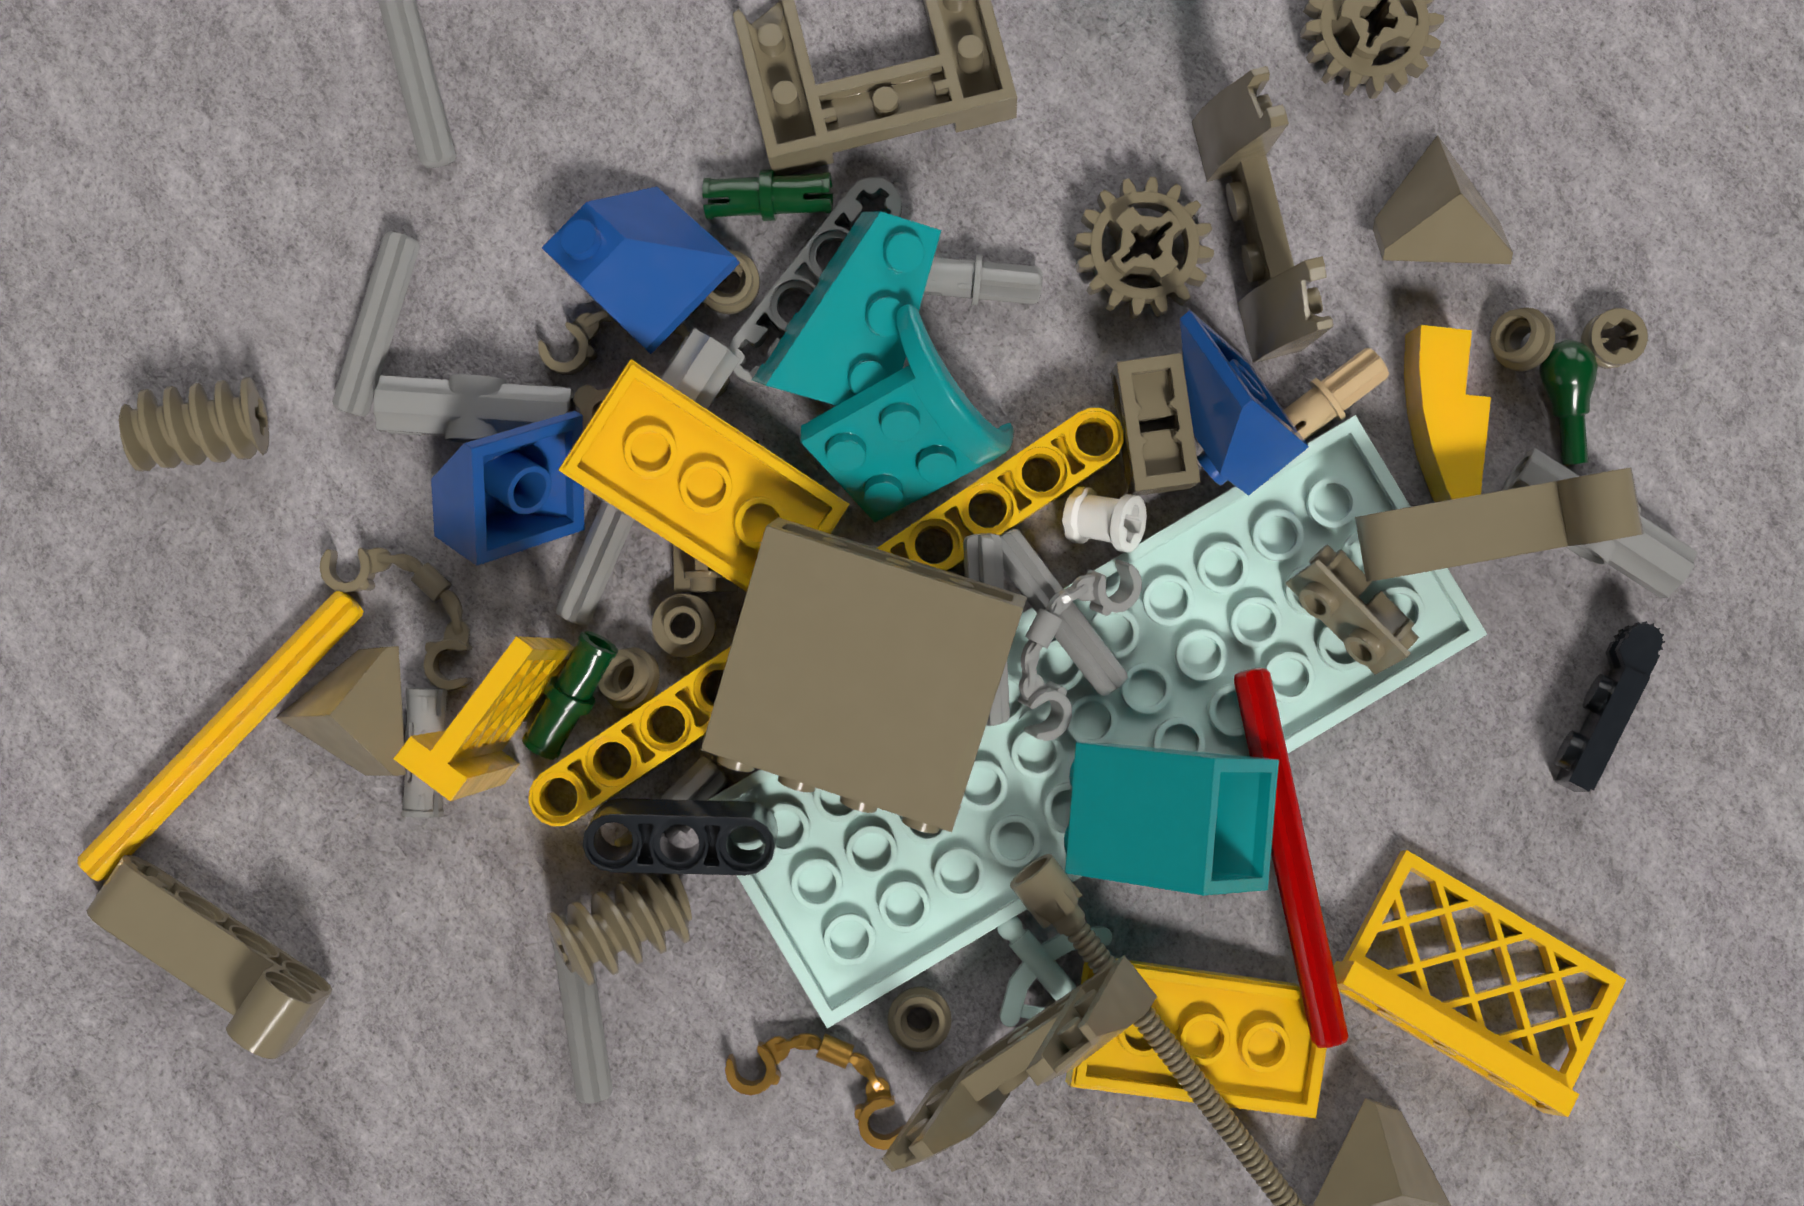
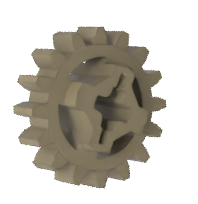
M1308 0L1303 12L1315 20L1309 21L1300 31V37L1305 40H1316V45L1311 49L1306 59L1308 63L1324 60L1328 67L1324 71L1321 80L1325 84L1339 75L1345 79L1343 94L1350 96L1358 84H1365L1369 99H1376L1382 92L1385 82L1394 93L1400 92L1408 83L1407 74L1418 78L1429 66L1423 56L1432 57L1441 44L1440 40L1429 35V33L1436 31L1442 25L1444 15L1428 13L1427 8L1434 0ZM1376 7L1377 12L1374 21H1376L1375 32L1378 36H1375L1367 47L1366 43L1370 33L1367 32L1369 22L1365 19L1370 16ZM1335 38H1338V39H1339V41H1340V43H1341V45H1342V47H1343L1344 52L1342 51V49H1341V48L1339 47V45L1337 44ZM1398 53L1403 55L1388 64L1372 65L1374 59L1382 55L1393 58Z
M1149 177L1143 191L1136 192L1130 178L1124 179L1120 185L1119 198L1116 199L1113 194L1105 189L1099 193L1097 202L1102 213L1090 209L1085 210L1081 222L1092 232L1076 234L1074 247L1088 251V255L1078 260L1075 268L1077 273L1093 272L1095 277L1086 290L1089 295L1096 294L1103 289L1110 294L1106 304L1107 310L1112 312L1121 301L1129 303L1130 317L1137 319L1142 312L1144 304H1150L1155 315L1160 317L1167 312L1168 297H1171L1180 306H1183L1190 299L1189 291L1184 283L1200 287L1205 281L1207 275L1200 268L1196 267V264L1210 262L1214 256L1213 249L1201 246L1199 241L1210 234L1212 226L1211 223H1194L1192 218L1201 204L1198 200L1190 202L1184 207L1178 203L1177 200L1181 192V186L1175 184L1164 195L1158 193L1156 177ZM1136 209H1152L1164 215L1161 217L1143 216ZM1106 226H1108L1111 230L1109 234L1116 241L1115 253L1105 262L1102 254V236ZM1160 234H1163L1151 257L1145 253L1138 258L1134 256L1124 263L1136 240L1143 243L1148 239L1153 240ZM1182 235L1185 252L1184 261L1179 270L1176 267L1178 262L1172 256V246L1175 239ZM1127 278L1147 280L1152 288H1136L1123 283V281Z

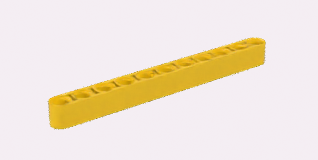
M1087 408L1078 412L876 549L941 570L950 571L964 561L963 541L965 537L979 533H991L1002 536L1105 467L1120 452L1124 442V430L1119 419L1112 412L1102 408ZM1084 424L1100 426L1108 436L1106 453L1099 456H1090L1083 453L1075 441L1077 428ZM1032 459L1048 461L1056 472L1054 487L1045 492H1037L1030 489L1022 478L1023 465ZM980 494L996 496L1004 507L1002 522L992 528H984L977 525L969 515L970 501ZM928 529L944 531L952 543L950 556L938 564H930L923 561L915 549L917 537ZM731 646L542 772L533 781L529 790V805L532 813L542 823L550 826H565L584 817L706 734L714 704L708 699L706 694V682L713 672L725 669ZM663 706H672L678 709L684 717L685 730L682 736L675 742H667L661 739L653 728V718L656 712ZM609 742H618L624 745L631 755L630 769L623 777L609 775L602 767L601 753ZM556 778L566 779L575 786L577 803L571 812L556 810L549 801L548 789Z

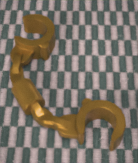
M800 1033L789 1039L783 1036H774L765 1043L760 1041L757 1045V1052L766 1065V1073L763 1077L754 1081L746 1080L739 1074L733 1054H729L725 1067L727 1081L740 1094L750 1096L760 1094L768 1089L770 1085H777L779 1083L781 1072L777 1069V1064L789 1055L792 1048L799 1050L816 1049L818 1050L817 1058L844 1069L848 1063H851L857 1072L869 1080L866 1084L867 1100L864 1104H857L854 1116L858 1120L860 1135L864 1141L876 1149H889L904 1127L902 1125L889 1134H879L870 1127L868 1120L871 1114L877 1109L893 1106L895 1104V1096L891 1095L888 1081L881 1076H877L875 1067L869 1058L860 1052H853L854 1045L828 1034H824L821 1040L818 1035Z

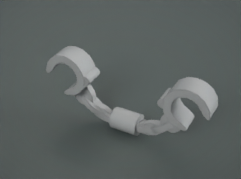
M1119 559L1115 561L1120 576V584L1118 590L1110 597L1106 593L1105 575L1088 570L1087 575L1076 578L1072 586L1056 593L1048 602L1045 610L1040 608L1025 635L1029 640L1021 654L1022 677L1019 681L1021 696L1018 698V702L1034 709L1046 701H1050L1051 711L1045 721L1025 727L1024 732L1037 739L1049 741L1061 736L1069 727L1072 718V706L1066 697L1067 690L1052 681L1045 684L1042 677L1037 674L1036 667L1042 647L1048 649L1063 621L1059 618L1061 612L1067 609L1072 601L1076 599L1091 601L1090 609L1105 616L1110 615L1111 612H1124L1131 608L1138 600L1142 590L1141 576L1132 564Z

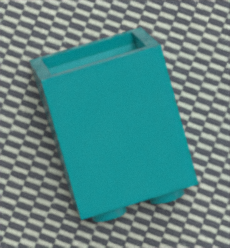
M1076 742L1075 759L1071 764L1069 781L1072 788L1070 819L1064 834L1066 874L1202 896L1268 890L1279 760L1113 743Z

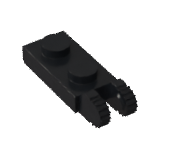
M1646 621L1642 622V624L1638 622L1633 626L1628 625L1624 627V630H1618V634L1613 636L1615 641L1610 642L1605 652L1611 670L1608 676L1599 674L1591 684L1582 705L1583 708L1590 712L1580 732L1570 731L1556 754L1554 764L1561 767L1554 781L1555 783L1573 792H1590L1595 790L1650 679V675L1660 657L1658 652L1663 650L1662 644L1665 641H1663L1662 637L1664 634L1660 633V628H1656L1654 623L1648 624Z

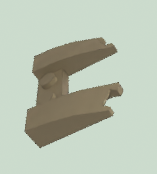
M778 0L777 4L752 24L746 20L745 15L739 9L733 13L771 170L775 172V176H783L834 163L832 153L952 123L954 124L955 132L958 133L1017 118V94L991 0H922L935 56L817 85L815 84L794 0Z
M1267 66L1250 70L1220 91L1201 108L1192 120L1206 181L1209 182L1229 176L1232 178V183L1226 185V196L1231 216L1234 221H1243L1248 244L1242 245L1241 249L1245 273L1250 282L1258 281L1259 287L1249 292L1238 302L1253 363L1301 352L1333 328V319L1330 316L1320 317L1315 315L1323 311L1322 299L1318 288L1312 287L1307 289L1306 287L1312 281L1327 278L1323 256L1304 260L1294 266L1267 161V153L1289 124L1283 104L1272 107L1269 95H1260L1269 81L1270 72Z
M1122 956L934 1083L882 1160L893 1172L926 1161L971 1137L994 1117L1010 1095V1092L1020 1086L1029 1076L1039 1086L1073 1070L1143 1017L1157 998L1156 994L1126 956Z

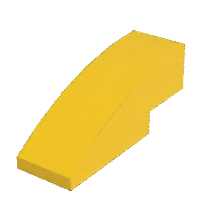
M1419 325L1405 334L1404 385L1407 417L1419 465L1434 502L1480 495L1491 397L1466 394L1472 330Z

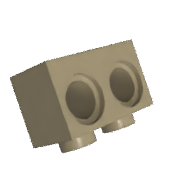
M1182 353L1117 362L1110 374L1116 416L1124 430V442L1121 450L1128 494L1141 496L1194 487L1201 481Z

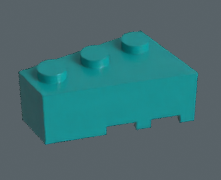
M881 211L862 212L818 278L820 280L799 313H795L785 328L784 336L766 363L761 364L752 381L822 402L839 405L903 369L906 354L900 339L896 315L898 310L906 304L913 305L919 311L942 230Z

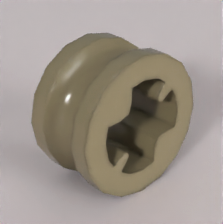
M1625 308L1610 309L1592 318L1584 327L1581 336V343L1594 352L1598 366L1604 369L1618 368L1636 360L1644 352L1648 342L1647 328L1643 319L1635 312ZM1619 325L1626 333L1620 336V339H1627L1628 344L1626 348L1622 347L1610 353L1602 344L1609 339L1601 338V331Z

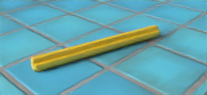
M334 592L78 856V866L97 882L108 879L124 855H132L363 616L364 611L360 604L346 592Z

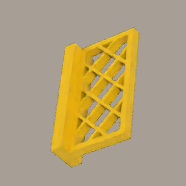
M516 636L449 727L444 731L410 736L393 759L450 802L504 785L519 766V763L502 750L544 696V688L552 676H559L575 647L562 638Z
M1408 850L1400 851L1343 961H1336L1334 964L1337 985L1341 994L1540 1112L1569 1117L1576 1103L1579 1093L1572 1089L1626 982V979ZM1410 871L1429 882L1436 904L1435 909L1407 916L1400 889ZM1445 892L1459 899L1460 902L1449 904ZM1472 907L1484 915L1491 940L1462 948L1451 912ZM1390 908H1392L1395 919L1383 922ZM1439 916L1450 952L1420 960L1410 924ZM1501 925L1516 934L1504 937ZM1397 927L1407 964L1386 969L1365 957L1378 932ZM1528 940L1538 946L1546 973L1517 981L1507 945ZM1494 949L1504 984L1475 992L1465 956ZM1556 957L1570 966L1559 969ZM1452 960L1463 996L1441 1002L1430 995L1422 968ZM1410 972L1414 985L1397 975ZM1582 972L1602 985L1590 1008L1572 1013L1562 977ZM1549 981L1559 1017L1530 1025L1520 989ZM1507 993L1518 1029L1495 1034L1485 1027L1478 1001ZM1466 1005L1469 1018L1453 1008ZM1584 1020L1578 1032L1575 1022ZM1562 1026L1569 1052L1558 1071L1541 1061L1533 1034ZM1521 1038L1524 1050L1509 1041Z

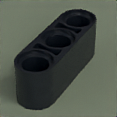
M619 798L609 800L597 809L585 830L582 843L584 853L591 864L604 871L745 876L760 872L770 863L775 850L778 827L777 821L769 809L762 804L750 801ZM611 822L622 824L632 834L633 842L627 846H613L605 841L600 827ZM676 824L687 825L695 831L699 842L690 848L676 847L666 837L665 829ZM737 827H754L761 832L765 842L757 849H741L734 844L730 833Z

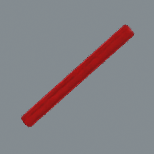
M1252 668L1235 674L1233 679L1250 757L1279 760L1271 856L1311 1041L1318 1048H1331L1347 1042L1349 1037L1271 674L1266 668Z

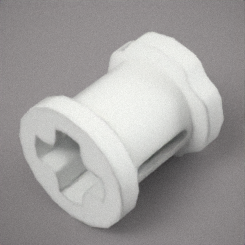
M1077 487L1067 498L1063 511L1062 523L1065 537L1070 542L1084 544L1088 539L1111 542L1118 551L1132 552L1138 547L1145 532L1147 520L1146 506L1144 500L1138 495L1125 494L1120 499L1097 496L1092 488Z

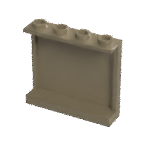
M778 517L765 528L701 750L717 755L716 761L732 770L752 772L754 768L779 775V783L796 791L814 792L818 788L839 795V800L843 805L857 811L874 813L879 808L902 816L901 821L905 825L921 832L938 833L939 829L952 832L1027 597Z

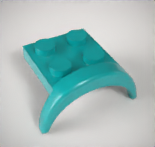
M911 304L902 306L896 315L900 339L909 365L801 425V443L875 523L973 470L992 462L1009 451L1013 444L1014 429L1011 423H1006L996 428L974 407L948 371L928 335L919 311Z

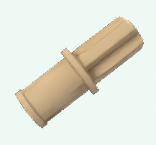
M1365 348L1322 381L1314 378L1310 382L1312 389L1283 411L1303 439L1306 440L1334 418L1339 422L1345 419L1346 414L1344 411L1388 378L1389 372L1386 364L1374 350Z

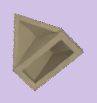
M1438 135L1374 219L1373 232L1382 260L1511 264L1513 251L1500 221Z
M399 646L358 649L276 718L365 776L406 775L405 767L393 759L404 745Z
M1365 1098L1313 1206H1451L1402 1112L1391 1105Z

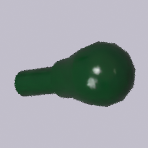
M1564 340L1554 344L1548 357L1539 366L1540 378L1551 401L1553 415L1559 417L1562 464L1564 465L1588 462L1585 414L1590 412V398L1598 368L1594 352L1585 344L1574 340Z

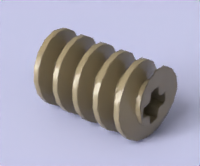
M250 377L242 379L239 397L233 396L228 382L225 380L217 381L215 384L214 400L208 399L200 383H194L189 388L188 403H183L176 387L168 386L163 393V406H158L151 390L142 389L138 393L137 409H132L130 405L124 404L119 414V430L123 449L129 463L136 471H150L156 466V463L161 468L167 469L175 468L181 461L187 465L195 466L202 464L207 457L212 462L221 463L226 462L232 453L237 459L247 460L256 455L257 450L262 455L266 454L269 447V426L266 407L253 379Z
M641 873L638 878V891L627 881L617 883L614 889L615 903L603 891L592 894L590 900L591 914L579 902L568 904L567 925L556 913H547V921L554 943L571 973L576 972L590 986L595 983L594 963L598 961L612 975L619 973L618 953L623 950L636 964H640L643 962L641 942L648 940L660 954L667 952L666 931L672 930L684 944L689 942V921L692 920L691 907L678 874L661 873L660 880L654 873Z

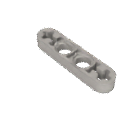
M868 177L859 180L853 185L739 329L728 349L740 358L733 373L741 382L754 387L765 386L752 381L760 366H756L751 372L743 369L747 363V359L742 352L743 348L747 344L758 348L770 335L768 329L759 326L766 317L770 319L780 333L785 334V328L789 323L785 322L778 313V304L781 298L786 293L794 290L803 291L809 296L820 281L818 278L823 272L817 264V254L820 248L832 241L843 242L849 231L838 225L843 219H846L849 226L853 227L863 212L859 200L866 197L873 201L879 195L887 198L885 201L886 213L901 217L902 201L898 190L891 182L883 178ZM778 337L768 349L767 354L769 357L780 342Z

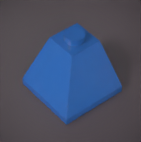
M657 186L587 201L542 247L560 268L649 354H652L740 264L733 254Z
M1189 310L1180 318V328L1193 433L1203 448V451L1197 455V459L1217 484L1221 486L1226 481H1230L1249 496L1309 448V446L1249 361Z
M572 411L464 443L431 478L434 536L478 566L585 530L584 487L558 471L583 432V415L577 411Z

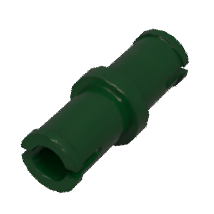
M760 170L759 177L704 178L702 185L703 199L713 198L708 199V204L703 205L706 219H714V217L761 215L763 221H777L778 214L831 213L833 211V193H829L830 188L833 187L831 172L775 176L774 170Z
M589 631L581 632L578 642L559 676H552L545 686L544 693L547 698L528 732L522 737L523 744L531 752L550 760L559 758L562 753L561 749L581 715H588L596 702L593 693L612 659L618 654V649L613 643L596 633Z

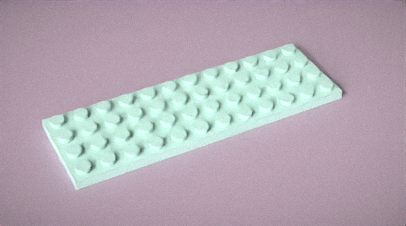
M1356 415L1307 443L1309 448L1249 496L1235 486L1142 541L1132 552H1124L1093 570L1105 575L1108 597L1118 590L1120 584V576L1115 564L1117 559L1132 564L1139 571L1142 579V590L1138 600L1131 608L1124 612H1111L1110 615L1105 616L1090 609L1091 601H1081L1079 599L1073 601L1127 672L1128 678L1115 691L1102 696L1095 691L1055 637L1048 649L1042 647L1036 667L1037 674L1042 677L1045 684L1052 681L1066 688V697L1072 706V718L1069 727L1061 736L1054 740L1043 741L1024 732L1025 727L1040 724L1047 719L1051 711V703L1046 701L1042 705L1031 709L1018 702V698L1021 696L1019 690V681L1022 677L1021 654L1029 640L1025 635L1037 615L1032 607L1022 613L1007 659L1010 718L1007 722L1000 725H986L952 832L939 829L938 833L921 832L905 825L901 821L902 816L879 808L874 813L857 811L843 805L839 800V795L818 788L814 792L796 791L779 783V775L760 769L709 799L711 801H750L759 803L769 809L775 817L778 834L772 860L766 868L756 874L737 875L826 1028L831 1027L1027 910L1011 889L1010 883L1022 869L1037 858L1046 854H1052L1065 871L1066 852L1064 849V834L1069 824L1072 795L1069 773L1071 764L1075 759L1076 742L1113 743L1250 757L1233 679L1234 675L1238 672L1260 667L1268 669L1271 674L1287 753H1290L1487 635L1448 568L1372 581L1359 598L1367 604L1375 594L1382 591L1415 623L1412 630L1419 636L1418 640L1408 649L1411 654L1407 658L1375 675L1367 666L1360 664L1349 655L1344 643L1320 619L1310 615L1302 607L1299 597L1285 584L1290 578L1311 565L1309 563L1310 559L1327 544L1335 552L1342 549L1346 556L1365 574L1355 517L1411 507ZM741 826L730 833L734 844L741 849H757L765 842L761 832L754 827ZM1067 874L1072 882L1082 877Z

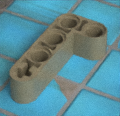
M1632 467L1355 517L1366 582L1643 534Z
M124 855L86 910L92 921L232 1014L233 1018L226 1027L227 1034L242 1048L262 1058L276 1059L294 1048L332 992L330 984L316 972L157 866L139 857Z

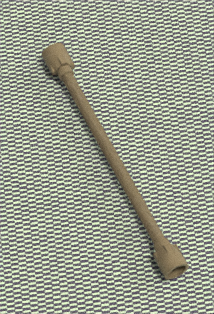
M1046 854L1037 858L1013 878L1010 883L1011 889L1041 927L1047 928L1052 924L1060 935L1068 936V941L1073 943L1075 949H1078V954L1083 956L1085 962H1088L1089 968L1093 969L1095 975L1116 961L1115 957L1110 956L1111 952L1105 949L1106 946L1100 943L1101 940L1098 936H1095L1096 933L1090 930V925L1085 923V913L1077 904L1082 894L1052 854ZM1150 1007L1146 1014L1133 1023V1025L1138 1027V1031L1143 1034V1038L1148 1040L1150 1046H1153V1051L1158 1053L1160 1059H1163L1162 1062L1172 1072V1075L1182 1085V1088L1187 1091L1188 1096L1197 1104L1202 1114L1207 1117L1208 1122L1212 1123V1127L1222 1136V1140L1226 1142V1145L1236 1155V1158L1241 1161L1242 1166L1256 1180V1184L1261 1187L1266 1197L1270 1199L1274 1206H1306L1298 1198L1293 1188L1288 1185V1182L1283 1179V1175L1279 1173V1170L1269 1160V1157L1264 1154L1263 1149L1254 1141L1253 1136L1249 1135V1131L1239 1122V1118L1235 1116V1113L1225 1103V1100L1220 1097L1219 1092L1210 1084L1209 1079L1205 1078V1074L1200 1071L1199 1066L1195 1065V1061L1185 1052V1048L1180 1046V1042L1175 1039V1035L1170 1033V1029L1165 1026V1022L1160 1020L1158 1014H1155V1009Z

